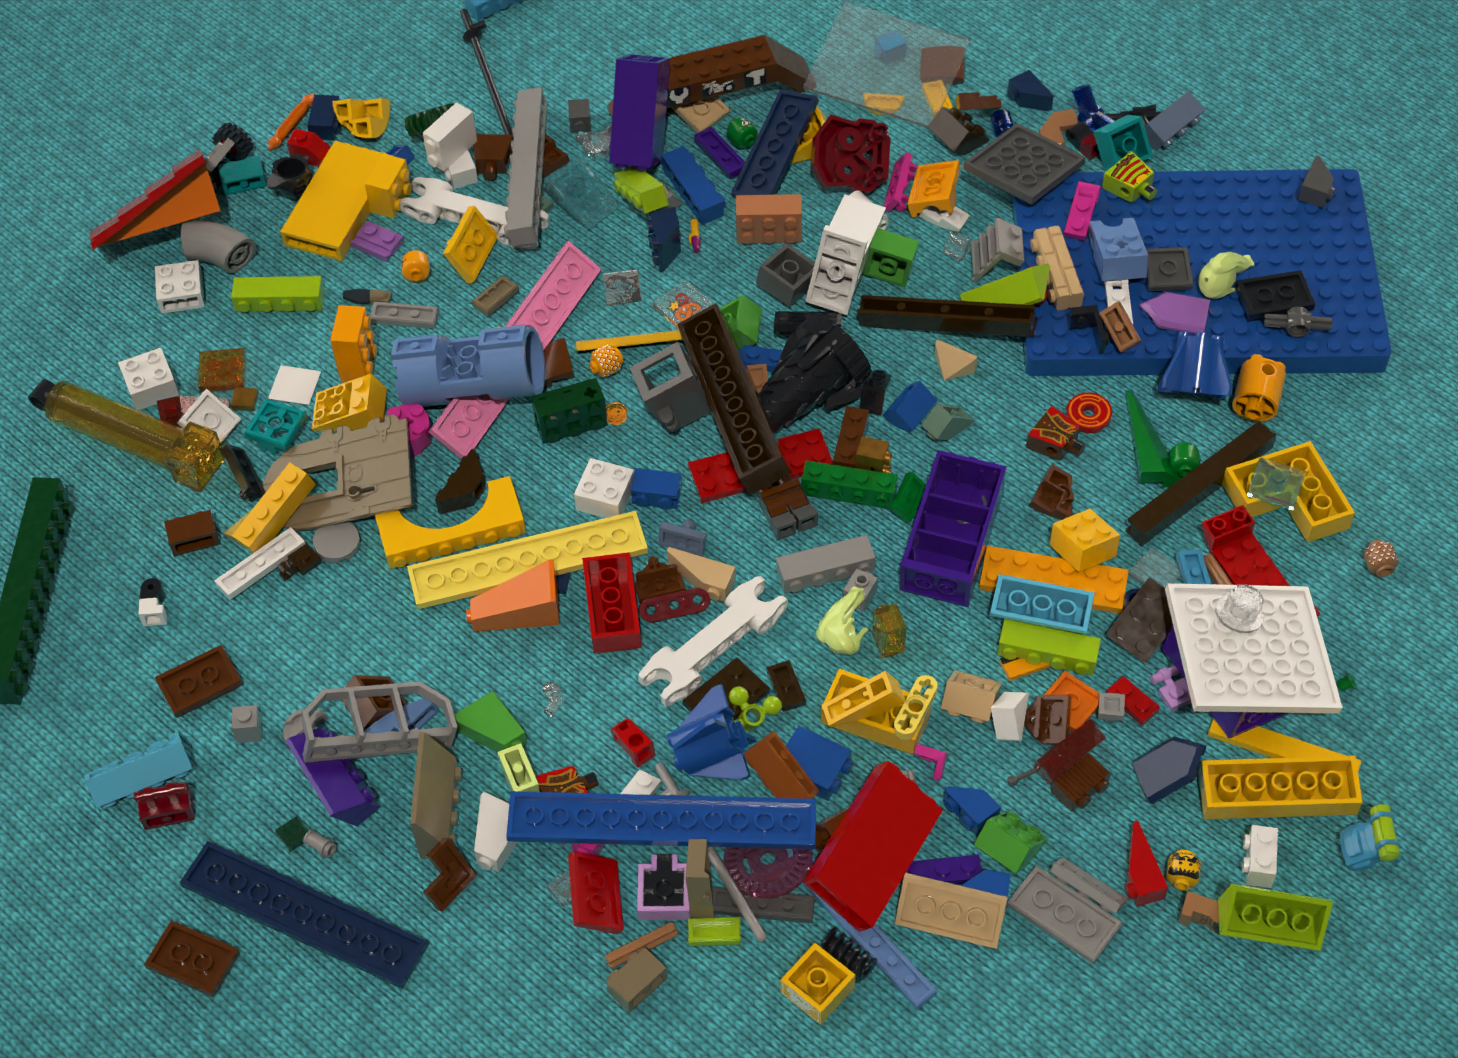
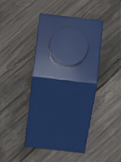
M1030 70L1009 79L1007 94L1019 107L1043 111L1052 110L1054 95Z

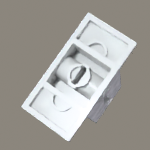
M844 195L830 226L825 225L805 302L848 315L854 292L866 267L877 228H881L886 207Z

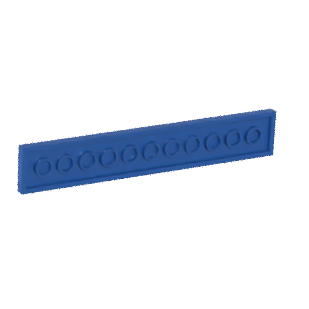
M511 791L506 838L507 842L688 846L689 839H707L708 847L815 850L816 799Z

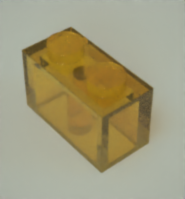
M897 603L882 605L873 610L872 636L882 659L905 652L906 625Z

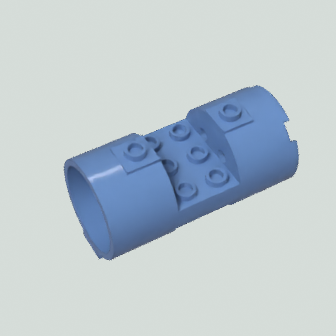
M526 325L483 329L480 336L449 339L446 336L439 337L438 334L395 339L391 352L393 368H397L396 376L398 381H394L395 388L403 405L419 404L423 407L447 405L452 398L488 394L494 400L534 396L542 393L545 384V358L542 343L534 327H526Z

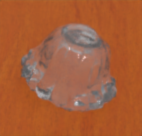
M612 124L608 125L601 132L590 131L588 133L586 131H579L575 136V139L579 141L583 150L590 158L601 160L610 156Z

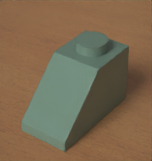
M936 404L922 426L928 431L927 435L936 441L950 440L970 426L974 419L960 406Z

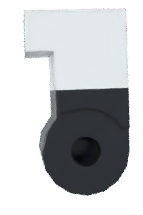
M156 578L147 579L141 585L138 615L143 626L167 625V614L162 605L166 596L161 582Z

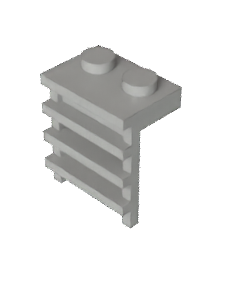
M997 217L994 226L988 225L987 232L979 234L978 241L974 239L971 241L969 249L972 252L974 275L971 278L972 282L976 283L1001 259L1017 266L1024 263L1021 227Z

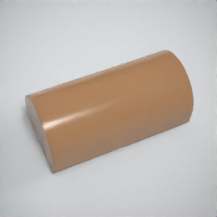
M1120 301L1099 313L1120 352L1131 350L1142 342Z

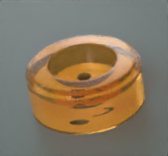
M613 402L606 406L608 423L620 425L626 421L628 415L624 404Z

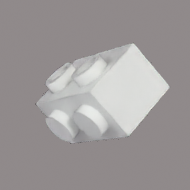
M1252 825L1249 834L1244 835L1243 849L1247 850V856L1243 858L1242 872L1246 873L1245 885L1272 888L1277 868L1278 828Z

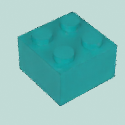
M1126 115L1093 131L1105 171L1131 151L1142 161L1153 156L1142 116Z

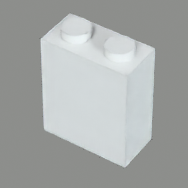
M457 102L423 132L427 161L431 166L445 171L477 142L473 112Z

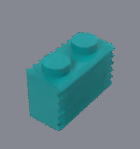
M260 156L247 157L244 160L235 162L227 161L224 164L218 165L224 194L227 196L228 194L232 195L241 191L245 192L266 187Z

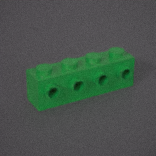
M806 461L801 479V487L804 489L806 496L890 509L897 493L898 475Z

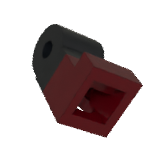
M1080 121L1066 130L1069 142L1089 161L1100 155L1094 133L1084 121Z

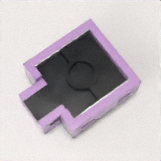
M652 854V866L651 864H638V920H688L690 918L685 878L687 863L678 864L677 854Z

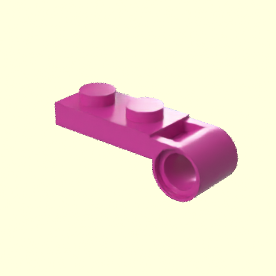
M1079 181L1065 227L1064 237L1086 240L1089 221L1092 219L1095 205L1098 202L1100 185Z

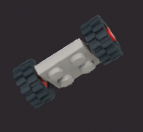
M229 122L224 123L213 135V144L216 146L205 158L209 175L225 155L227 159L231 158L234 162L244 160L253 149L252 139L247 137L249 134L247 132L244 133L241 127L237 128L236 124L232 126ZM211 181L216 195L218 187L215 186V181Z

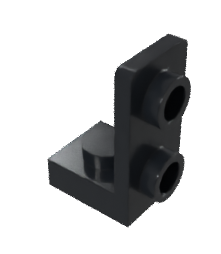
M1097 305L1070 308L1069 328L1082 329L1092 326L1099 353H1105V347L1109 344V335L1103 329L1104 321L1099 314Z
M883 370L871 372L869 379L863 384L860 401L861 409H867L869 413L882 414L886 390L892 375L886 374Z

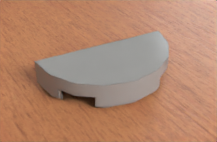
M304 709L292 713L286 719L283 729L284 741L289 737L304 733L301 721ZM319 709L309 717L312 730L328 719L327 714Z

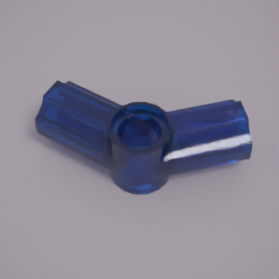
M1085 84L1072 90L1079 110L1078 122L1084 121L1094 131L1114 122L1096 104L1090 84Z

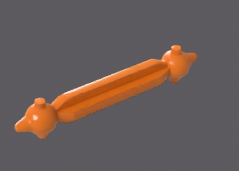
M314 93L305 95L301 103L296 105L276 130L275 136L270 137L268 140L269 151L280 147L281 141L288 137L305 116L308 107L312 106Z

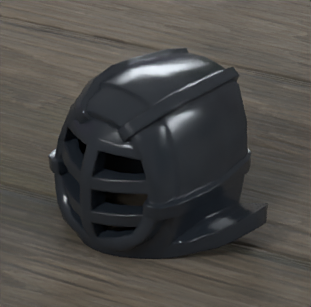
M294 154L290 157L275 160L272 163V173L267 180L268 188L277 190L288 199L299 200L313 177V173L307 166L308 157L304 154Z

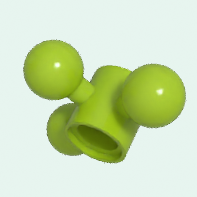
M734 687L729 693L730 702L735 706H740L742 709L738 721L741 722L746 731L757 729L764 721L766 714L774 716L782 709L781 700L776 696L767 697L761 707L757 704H748L749 694L743 687ZM751 712L755 714L757 722L752 723L748 721L746 713Z

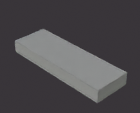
M374 302L370 318L373 324L435 329L439 307Z

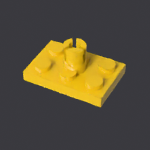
M475 205L467 208L452 238L447 241V247L443 252V255L467 284L474 283L497 240V232Z

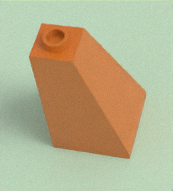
M547 560L470 599V609H466L467 623H472L473 632L559 625L558 591L554 560Z

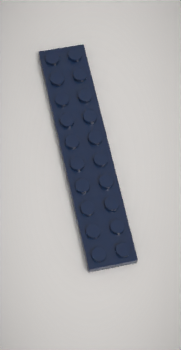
M209 841L205 843L180 881L181 887L400 989H403L429 946L428 942Z

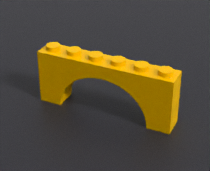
M510 476L488 481V496L483 507L472 518L456 526L441 529L420 527L406 520L399 510L375 515L389 569L400 568L406 564L426 561L429 558L449 555L452 552L471 549L478 545L494 543L497 540L517 537L520 534L526 533L524 519Z

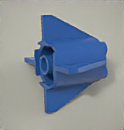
M1178 332L1176 351L1159 382L1158 392L1196 394V396H1208L1218 399H1226V395L1231 396L1233 386L1223 354L1224 336L1211 335L1209 338V333L1196 332L1192 336V333Z
M722 684L710 689L681 725L667 734V741L673 748L675 753L673 761L679 771L684 770L691 776L744 780L751 777L745 756L743 755L746 752L744 748L757 741L754 736L745 733L740 721L735 723L732 716L736 714L729 707Z

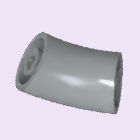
M205 220L184 221L181 226L182 248L188 261L198 260L211 263L223 268L228 273H235L243 269L251 261L255 253V242L244 233L230 226Z

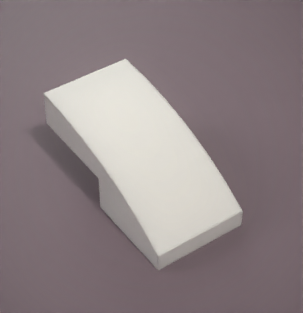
M927 206L919 215V217L934 225L958 232L970 216L956 206L953 213H948L947 210L940 211L935 206Z

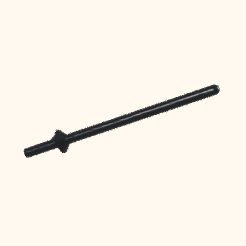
M465 8L461 9L460 14L467 30L463 35V40L472 44L504 133L513 135L479 42L482 37L481 29L486 28L487 25L484 19L473 24L468 10Z

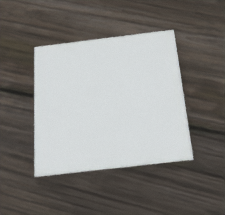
M281 365L268 399L309 405L321 371Z

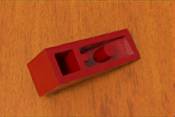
M1139 821L1133 822L1130 835L1125 891L1128 898L1133 899L1135 906L1139 907L1165 899L1168 885Z

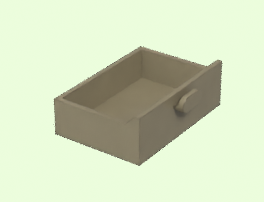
M689 839L685 878L691 918H714L711 893L712 876L707 839Z

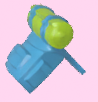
M1379 804L1370 809L1371 817L1369 821L1348 826L1340 831L1341 850L1346 865L1350 870L1362 871L1375 867V864L1380 861L1401 862L1400 844L1397 841L1393 824L1394 817L1389 805Z

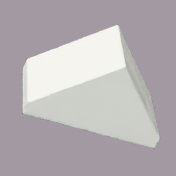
M1004 692L991 707L997 740L1022 741L1028 693Z

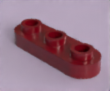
M691 588L646 598L640 603L638 611L641 618L645 621L656 622L704 611L709 606L710 597L702 588ZM695 595H700L701 602L698 604L693 602ZM672 600L678 602V606L675 609H671L669 606ZM649 605H653L655 608L652 614L646 612V608Z

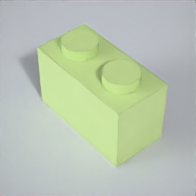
M521 743L498 752L500 766L511 791L540 792L539 784Z

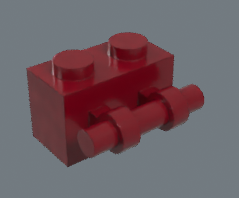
M187 782L166 783V786L152 788L150 786L143 788V791L134 792L135 802H138L139 819L145 830L195 820L192 792Z

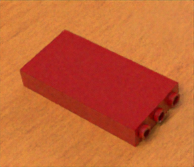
M887 761L875 766L803 883L858 932L873 928L943 809L936 804L933 798L927 796L919 789L914 781L908 779L895 764Z

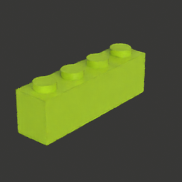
M636 166L614 173L615 181H613L615 191L643 213L669 205L664 185L644 170H637Z
M321 276L234 277L231 300L235 312L319 311L323 307L325 290Z
M1004 619L997 656H1002L1009 660H1014L1017 657L1026 659L1028 663L1038 665L1042 662L1050 664V667L1057 670L1064 669L1074 671L1080 675H1094L1101 638Z

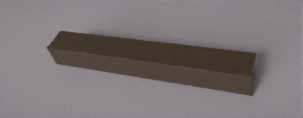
M861 295V306L857 310L859 326L1034 337L1038 321L1035 306L1023 304Z
M1258 421L1130 516L1128 522L1131 526L1125 532L1142 547L1222 487L1226 468L1262 457L1274 446L1277 434Z

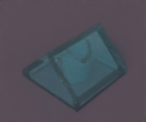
M1260 458L1247 496L1293 510L1307 472Z

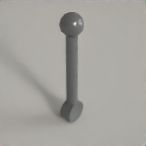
M1047 759L1044 764L1018 776H1009L1007 778L1008 785L1015 786L1021 779L1045 768H1053L1055 765L1054 760Z

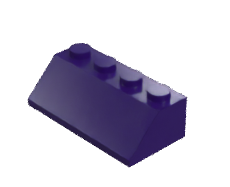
M321 727L312 730L314 738L339 736L335 731L332 730L330 732ZM305 733L286 739L285 742L330 817L359 826L379 808L375 801V793L365 785L363 781L364 775L351 762L353 758L304 763Z

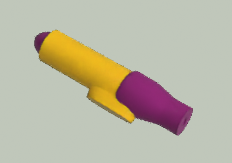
M693 218L690 221L691 233L689 234V242L693 246V251L698 253L700 252L701 245L699 222Z

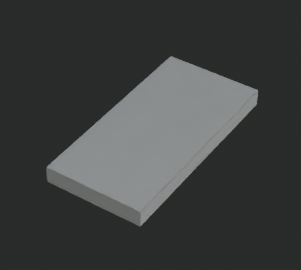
M1037 865L1007 902L1008 908L1091 964L1096 962L1123 925L1122 921L1066 884L1060 882Z

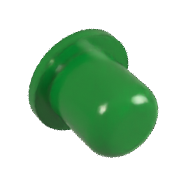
M1349 673L1346 674V677L1337 681V686L1341 691L1350 688L1356 689L1355 679Z

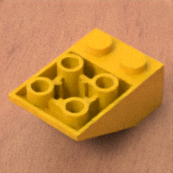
M368 374L317 392L312 430L325 431L333 428L334 431H337L336 428L338 426H347L351 431L367 428L369 421L376 417H381L383 422L387 388L372 374Z

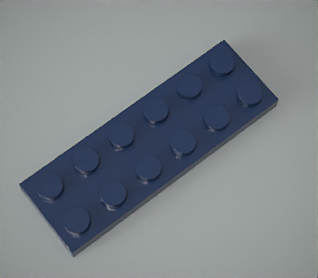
M779 90L731 191L733 198H736V195L776 194L818 105L819 100L817 96Z

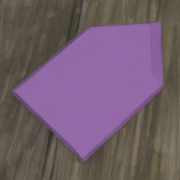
M1164 292L1140 304L1139 307L1150 315L1158 328L1192 334L1196 332L1204 333L1210 299Z

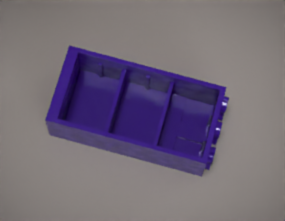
M937 451L900 565V591L969 608L1004 493L1007 466L995 464L996 462L978 460L975 457L957 455L953 452ZM981 496L985 497L987 506H983ZM957 520L968 522L970 524H960L959 522H957Z

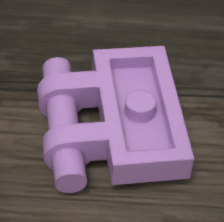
M1175 665L1169 668L1163 667L1157 670L1156 674L1150 676V681L1153 685L1160 682L1164 685V687L1159 688L1158 694L1170 712L1192 703L1187 681L1184 677L1175 682L1171 679V677L1181 674Z

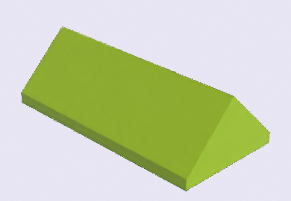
M1047 263L1030 267L961 293V300L1023 305L1043 301L1045 297L1050 265Z
M1231 884L1218 898L1219 933L1225 936L1321 951L1333 901Z

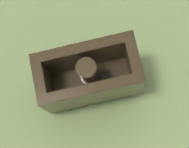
M644 947L639 953L634 952L620 970L616 969L608 976L606 981L607 991L630 1013L668 979L667 968Z

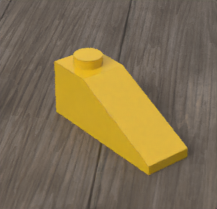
M884 671L822 704L828 726L834 727L885 713L906 701L898 680Z

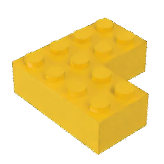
M1311 441L1228 467L1225 470L1222 482L1224 489L1234 506L1239 507L1243 505L1251 517L1286 506L1307 543L1350 529L1355 512Z

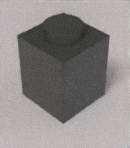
M589 99L568 100L570 132L591 131Z

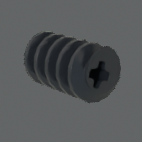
M835 926L825 936L821 943V948L855 974V984L860 983L873 971L877 958L868 962L871 954L867 952L861 956L862 946H858L853 950L854 940L851 939L844 943L846 934L842 933L837 937L836 934L839 928Z

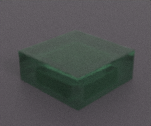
M297 816L275 830L277 836L289 852L304 844L303 839L308 832Z

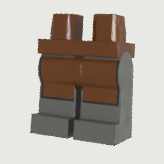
M788 475L778 480V486L772 488L769 485L758 491L759 505L776 541L796 534V529L798 532H802L818 526V512L815 506L812 507L798 478L793 480ZM810 519L809 522L802 524L803 521ZM789 527L786 531H780L781 529Z

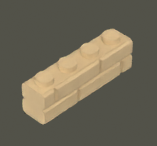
M1053 226L1048 227V229H1036L1033 239L1030 240L1031 251L1037 254V266L1047 263L1050 265L1047 281L1049 302H1054L1057 311L1065 310L1069 307H1081L1084 293L1060 227Z

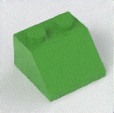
M741 295L720 307L728 320L739 349L743 348L744 345L753 346L757 343L762 311L760 306L746 296Z

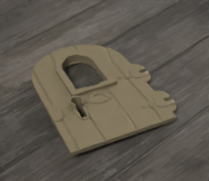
M389 414L384 416L385 422H382L381 417L370 420L367 428L351 431L347 426H338L336 428L337 433L335 434L334 429L330 428L323 431L319 439L296 445L284 452L272 464L262 484L265 492H267L289 462L308 473L336 467L338 481L337 490L306 497L283 527L286 529L291 527L296 531L312 530L411 507L412 488L408 420L406 418L399 420L396 415ZM375 489V491H371V492H366V493H364V491H369V490Z

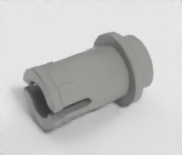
M309 830L304 836V844L317 850L321 857L329 858L333 856L337 849L333 839H327L315 830Z

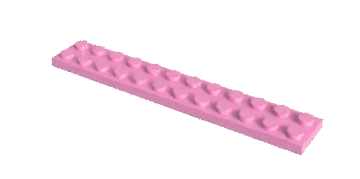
M567 241L505 327L519 325L534 327L540 337L544 351L596 278L601 268L570 241ZM488 394L452 398L428 433L462 459L464 456H467L471 449L476 447L510 398L494 400Z

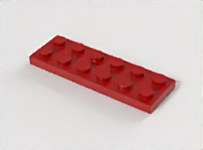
M820 428L778 439L792 471L790 476L793 479L802 477L806 461L833 465ZM729 452L688 462V468L701 504L747 492V489L738 477Z

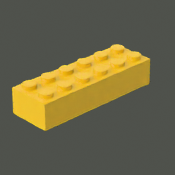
M1356 756L1202 760L1198 772L1204 819L1357 815L1363 803Z

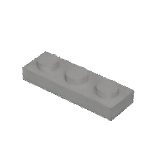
M1064 857L1056 861L1050 870L1060 882L1072 885L1078 889V893L1082 896L1097 901L1105 911L1116 914L1124 908L1128 901V898Z

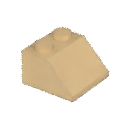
M954 670L947 681L941 709L947 710L946 713L953 716H961V714L970 716V719L975 722H989L992 717L991 707L998 699L1002 682Z

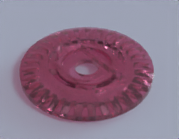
M726 847L723 863L741 893L753 898L771 899L786 895L802 884L811 869L813 853L812 849H791L793 857L789 858L787 849ZM766 853H772L776 856L775 861L770 865H765L761 862V857ZM744 858L748 859L749 868L753 873L751 875L747 873L744 867Z

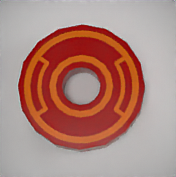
M1091 392L1080 393L1068 402L1066 416L1079 426L1080 432L1097 433L1110 424L1112 408L1107 399L1099 394ZM1089 410L1094 412L1095 414L1092 416L1085 415L1083 412Z

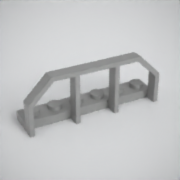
M422 682L323 689L302 713L301 721L306 738L303 759L305 763L414 753L418 751L419 732H425L446 750L451 749L457 724L450 699ZM417 693L444 710L448 727L439 726L430 729L408 730L399 695ZM390 695L400 731L364 733L355 698ZM347 699L356 735L314 738L309 717L324 701Z

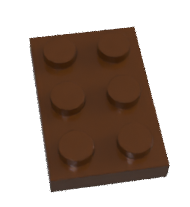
M222 645L154 677L176 718L243 685Z
M171 920L145 961L144 966L148 970L214 998L240 952L238 948Z

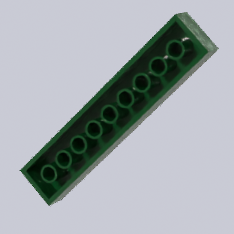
M33 477L0 599V704L21 705L23 696L28 691L27 680L28 676L33 672L32 660L34 654L38 652L39 633H42L44 626L43 616L48 611L49 593H52L54 588V573H57L59 568L58 557L63 552V537L68 532L69 515L73 513V502L69 500L67 488H64L60 478Z

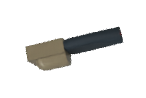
M352 289L343 291V299L359 304L370 303V305H373L374 302L391 303L392 292L374 289Z

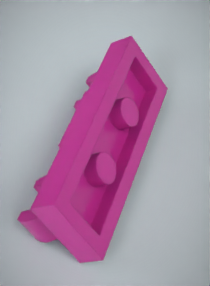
M905 152L894 164L883 205L888 213L894 207L899 212H903L908 207L905 203L908 202L909 197L902 193L908 186L909 181L915 177L913 172L918 168L916 164L911 163L912 155L908 152Z

